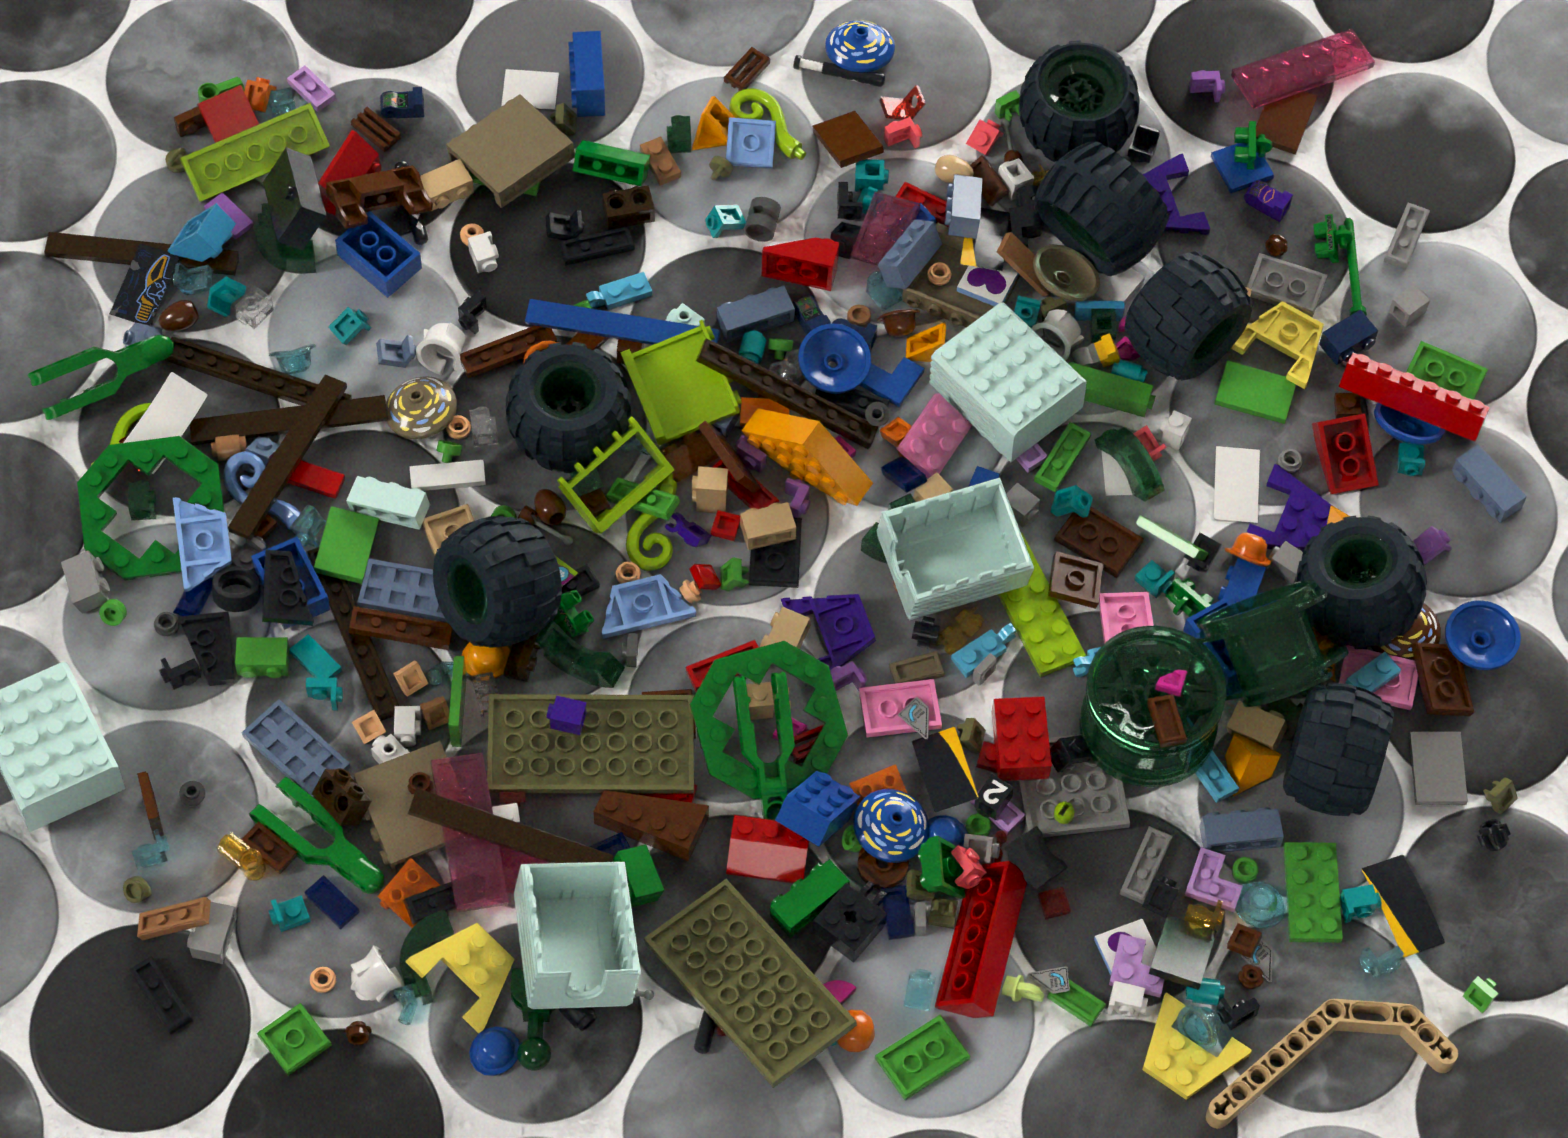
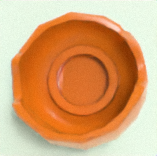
M851 1009L848 1012L856 1020L857 1026L837 1040V1043L841 1048L849 1052H861L869 1048L874 1040V1023L871 1017L864 1011Z

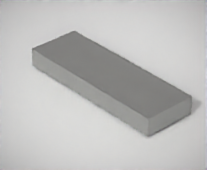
M1409 202L1407 203L1383 262L1406 270L1430 210Z
M1151 826L1148 827L1120 890V895L1141 904L1144 903L1172 841V835Z

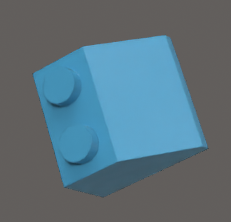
M216 203L186 222L168 249V252L201 262L210 257L214 259L222 252L223 248L221 246L232 237L231 231L236 223Z

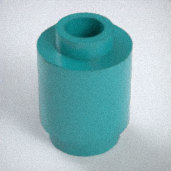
M752 330L745 333L738 355L756 364L761 363L767 341L766 338L759 331Z
M1120 359L1119 363L1114 362L1111 374L1144 383L1148 369L1143 368V365Z
M1203 978L1199 990L1186 986V999L1192 1000V1003L1217 1006L1218 1001L1224 998L1225 985H1220L1219 979Z

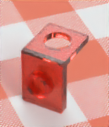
M915 85L904 99L881 97L879 99L885 117L889 119L903 120L908 117L913 119L926 104L919 85ZM914 95H916L918 99L915 108L912 106V99Z

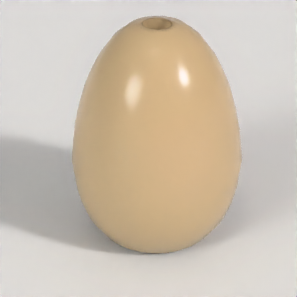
M954 155L940 157L935 165V174L946 183H953L954 174L971 177L974 174L972 167L965 160Z

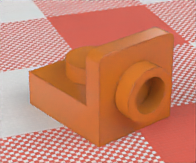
M256 77V81L247 79L244 93L252 110L266 113L270 92H276V87L269 85L270 80Z
M897 417L881 428L880 433L882 438L897 448L912 426L900 417ZM898 451L899 457L902 459L906 458Z

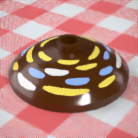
M1423 604L1421 612L1417 619H1414L1411 629L1403 636L1395 637L1391 640L1392 643L1382 647H1379V645L1371 646V648L1375 652H1386L1388 655L1414 660L1411 647L1414 643L1439 644L1441 638L1439 620L1431 608Z

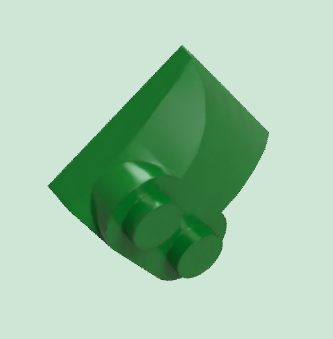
M940 836L928 838L927 842L921 844V848L918 851V857L922 866V874L920 875L921 885L929 893L941 891L959 899L966 898L965 888L957 886L954 882L963 873V868L951 854L956 845Z

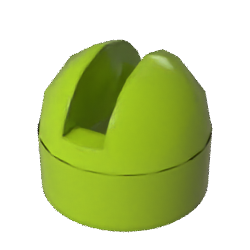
M1067 801L1058 803L1054 809L1055 820L1061 824H1067L1073 820L1075 814L1073 805ZM1064 807L1068 808L1063 816L1060 815Z

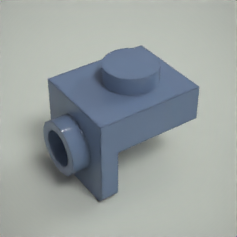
M135 322L124 333L123 344L126 347L154 335H162V328Z
M407 335L403 341L379 339L376 343L378 364L406 368L410 361L415 358L416 346L413 344V336Z
M258 436L245 451L261 458L266 468L280 444L273 442L269 438ZM243 464V470L255 473L254 467L251 464Z

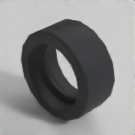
M240 566L227 567L220 570L212 581L213 601L219 608L229 612H244L252 609L260 599V580L258 575L254 571ZM237 584L250 588L247 592L232 594L223 590L227 586Z

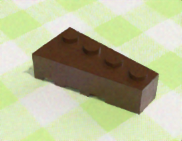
M609 790L603 791L593 811L594 824L686 861H689L709 819V805Z

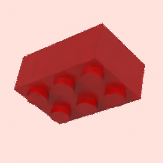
M1045 697L993 699L991 714L998 778L1003 781L1049 779L1052 764Z

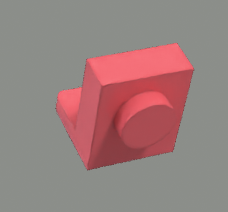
M911 117L901 121H893L888 126H885L884 141L888 147L907 139L911 141L914 148L920 146L922 132L919 125L914 124Z
M980 119L966 144L988 156L998 137H1002L1004 133L998 130L1000 125L988 119L987 122H984Z
M1147 425L1125 438L1140 464L1146 460L1152 463L1162 456L1160 451L1167 448L1165 444H1158Z
M957 845L951 851V854L963 868L964 872L954 882L957 886L970 889L978 885L981 878L987 872L978 861L980 859L979 855L972 848L966 849Z

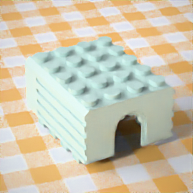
M1004 302L997 304L938 348L931 356L933 361H931V380L929 383L1010 462H1013L1083 408L1087 381Z
M1000 478L882 512L877 536L909 621L1027 586L1034 570Z
M61 662L0 689V772L29 833L125 789L119 767L67 662Z
M625 862L521 864L514 891V900L528 1007L531 1009L615 1007L632 1004L641 971Z

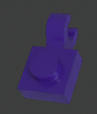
M678 512L672 514L671 517L676 520L677 524L676 526L672 523L666 524L665 528L669 532H677V534L684 538V542L692 547L708 544L712 536L695 522H688L682 514Z

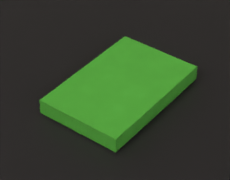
M1421 341L1406 372L1413 374L1416 378L1426 382H1434L1441 388L1456 391L1461 396L1474 400L1488 369Z
M1227 360L1214 404L1285 424L1296 384L1287 380L1285 376Z
M331 506L314 565L315 572L362 584L379 518Z
M455 656L453 662L448 723L452 747H461L467 680L464 656Z
M940 1014L876 1054L875 1060L902 1098L907 1100L970 1060V1055Z

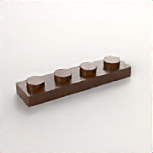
M532 326L461 353V365L467 377L471 378L521 359L531 346L542 341L550 340L557 342V338L552 328Z
M353 606L349 633L448 650L452 627L445 622Z

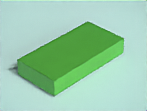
M1069 980V991L1055 994L1049 992L1047 996L1049 1000L1090 1027L1106 1006V1003Z

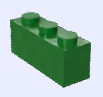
M582 140L576 148L573 171L642 186L648 176L651 155Z
M830 859L824 864L818 863L812 868L809 876L804 880L802 878L798 879L793 883L789 892L785 895L779 894L773 899L770 906V917L791 938L815 919L845 883L850 885V881Z

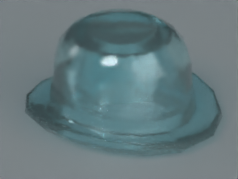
M308 344L290 351H275L269 353L268 356L276 357L278 365L284 373L297 374L306 371L310 367L311 349L315 348L316 345Z
M1251 882L1243 885L1235 911L1247 924L1266 929L1275 926L1282 920L1284 901L1280 893L1271 885L1263 882Z
M1190 1005L1184 1007L1179 1012L1177 1028L1181 1034L1203 1049H1212L1216 1045L1217 1035L1221 1031V1019L1211 1008Z

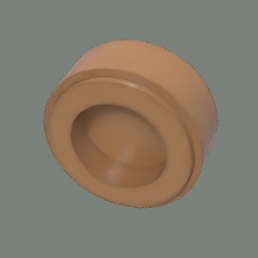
M854 305L848 310L847 320L851 324L866 328L868 323L871 322V311L864 305Z

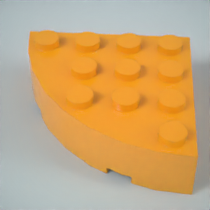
M757 408L741 430L748 437L747 442L750 445L760 449L782 468L789 471L792 479L804 480L833 497L842 505L849 503L857 506L873 484L820 421Z

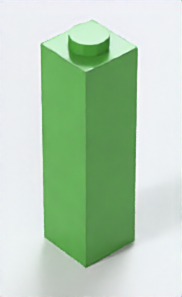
M1069 362V365L1087 381L1085 401L1144 418L1147 409L1152 410L1156 397L1151 395L1153 385Z

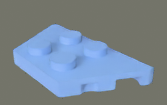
M175 497L173 498L183 586L184 591L188 592L232 564L227 518L224 512L215 509L209 510L205 506L187 503Z
M661 574L614 585L611 589L606 618L602 627V639L696 617V610L682 599V595L676 589L670 587L669 582Z

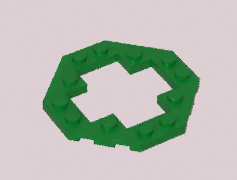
M180 436L108 445L77 482L84 549L89 551L95 558L99 557L105 567L125 581L134 580L137 577H156L182 572L179 550L174 554L155 540L139 559L103 532L117 515V512L99 498L129 462L149 476L160 462L166 458L201 484L187 503L194 505L196 503L205 506L209 510L215 509L224 512L218 464Z
M786 641L715 659L689 704L709 775L753 800L760 798L756 770L722 752L735 729L713 717L736 674L746 676V679L760 685L770 665L773 664L815 688L803 711L820 720L824 725L801 767L790 760H787L784 765L787 790L796 788L816 771L827 774L848 736L829 666Z

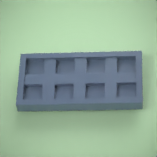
M368 559L357 602L358 607L447 622L435 595L432 569Z
M280 699L242 732V736L287 778L296 783L313 798L315 797L312 795V792L325 769L342 768L347 771L351 768L350 763Z

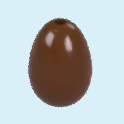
M180 300L168 306L161 313L158 321L161 328L166 331H181L193 326L199 319V314L192 301Z
M541 489L536 493L534 505L541 521L547 525L561 523L566 516V506L562 498L550 489Z

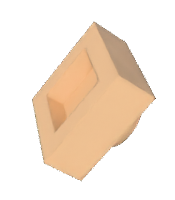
M415 660L393 673L401 690L407 697L429 684L420 665Z
M375 710L352 721L364 744L387 732Z

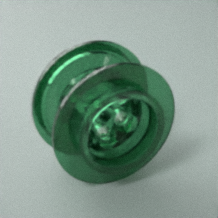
M1314 579L1287 584L1256 594L1216 610L1197 621L1198 628L1203 629V631L1195 636L1196 642L1207 643L1223 639L1238 679L1216 693L1219 701L1244 697L1242 700L1244 707L1259 706L1310 689L1333 676L1332 670L1327 667L1345 658L1349 652L1345 646L1323 650L1319 648L1305 609L1319 603L1328 595L1325 589L1314 590L1317 586Z

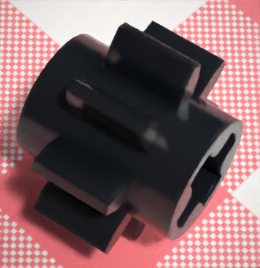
M923 616L922 622L915 621L912 639L918 640L917 647L929 649L930 643L937 644L940 626L934 625L935 618Z
M1491 819L1480 825L1481 830H1479L1477 838L1481 847L1486 846L1490 851H1498L1507 845L1508 836L1511 833L1506 823L1501 824L1497 819Z

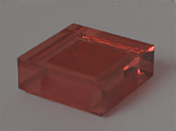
M1064 887L1038 893V899L1045 920L1070 914L1071 909Z

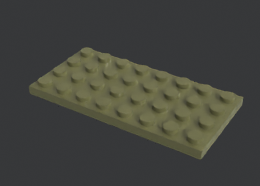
M489 694L487 793H603L604 790L623 793L694 794V718L689 705L693 695ZM556 695L586 702L587 713L581 735L550 729V719H547L546 716L549 704H554Z
M727 879L644 938V942L773 1088L857 1026L856 1020Z

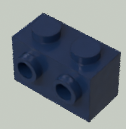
M1359 310L1322 332L1319 345L1331 360L1338 365L1343 361L1348 362L1353 352L1357 354L1361 350H1369L1376 342L1378 329Z

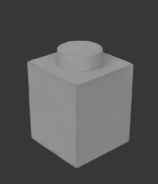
M1413 284L1392 300L1389 312L1406 328L1426 313L1430 299L1423 290H1419Z
M1016 483L1006 495L1017 524L1023 528L1028 521L1032 523L1039 515L1040 499L1019 483Z
M1285 541L1280 548L1276 546L1269 555L1271 563L1268 570L1294 585L1303 552Z

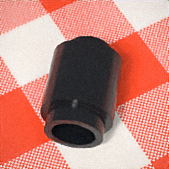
M592 1007L558 1009L574 1028H579L581 1031L586 1030L597 1019V1016L594 1014L595 1010Z

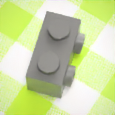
M85 551L61 562L72 604L82 614L102 606L109 600L107 592L110 591V587L102 576L104 566L99 557L95 558L89 551Z
M211 902L209 924L198 926L194 932L189 934L187 947L190 948L192 958L223 964L237 919L234 906Z

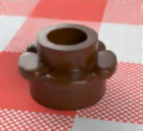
M1272 234L1265 243L1268 253L1272 256H1282L1287 252V241L1281 235Z
M423 772L413 774L409 778L408 791L411 794L415 793L416 788L427 792L432 791L433 782L430 781V776ZM419 783H422L423 786H422V787H418V784H419Z
M1247 964L1242 967V971H1239L1238 979L1244 988L1255 989L1261 986L1264 981L1262 977L1263 971L1258 966L1254 967L1252 964Z
M355 1021L346 1027L345 1032L351 1044L361 1045L368 1042L369 1034H371L372 1030L364 1022Z

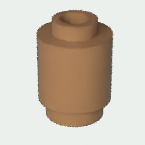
M239 434L215 437V442L211 443L213 457H218V461H227L231 456L244 452L247 448L246 437H239Z

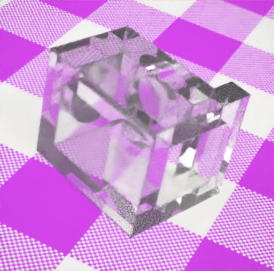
M253 284L250 287L251 290L235 305L236 318L243 325L248 324L255 329L274 308L272 297Z
M482 406L469 410L474 447L498 444L495 416L490 417L489 407Z

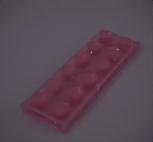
M1350 29L1232 69L1231 76L1254 109L1373 68L1375 60L1354 30Z
M483 753L431 760L436 795L493 814ZM441 826L456 913L508 905L509 900L499 845Z

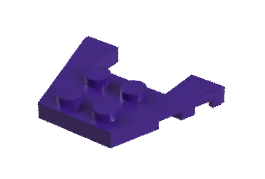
M1179 154L1143 174L1152 187L1157 190L1162 201L1167 206L1169 219L1165 230H1179L1180 233L1196 231L1203 235L1210 233V226L1204 211L1180 216L1167 180L1188 176L1189 169L1183 154Z
M1274 464L1266 486L1290 496L1275 532L1251 523L1247 532L1262 537L1267 543V549H1272L1276 546L1280 548L1287 541L1303 552L1311 537L1318 536L1321 528L1327 525L1331 504L1282 467Z
M859 594L829 595L827 598H812V596L802 597V599H790V597L781 599L783 607L804 616L814 614L829 655L818 660L828 665L830 670L836 666L842 667L876 641Z

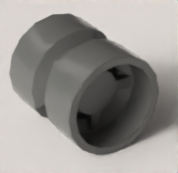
M755 197L752 199L744 233L756 241L766 242L772 240L777 226L776 222L781 211L780 204L768 197Z

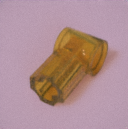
M232 832L226 834L220 840L219 845L216 847L217 851L239 868L247 879L255 881L264 876L266 866L259 851L250 848ZM251 862H258L254 867H247Z

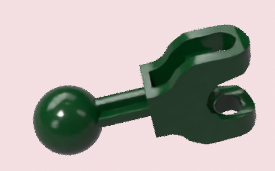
M513 968L510 986L511 1000L522 1011L523 1022H528L527 1038L519 1045L517 1057L524 1068L531 1071L541 1070L551 1059V1048L543 1039L544 1022H550V1014L557 1008H529L527 1005L523 968Z

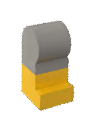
M1110 333L1101 336L1102 340L1087 347L1078 348L1072 353L1074 363L1097 370L1113 365L1114 362L1118 363L1121 358Z

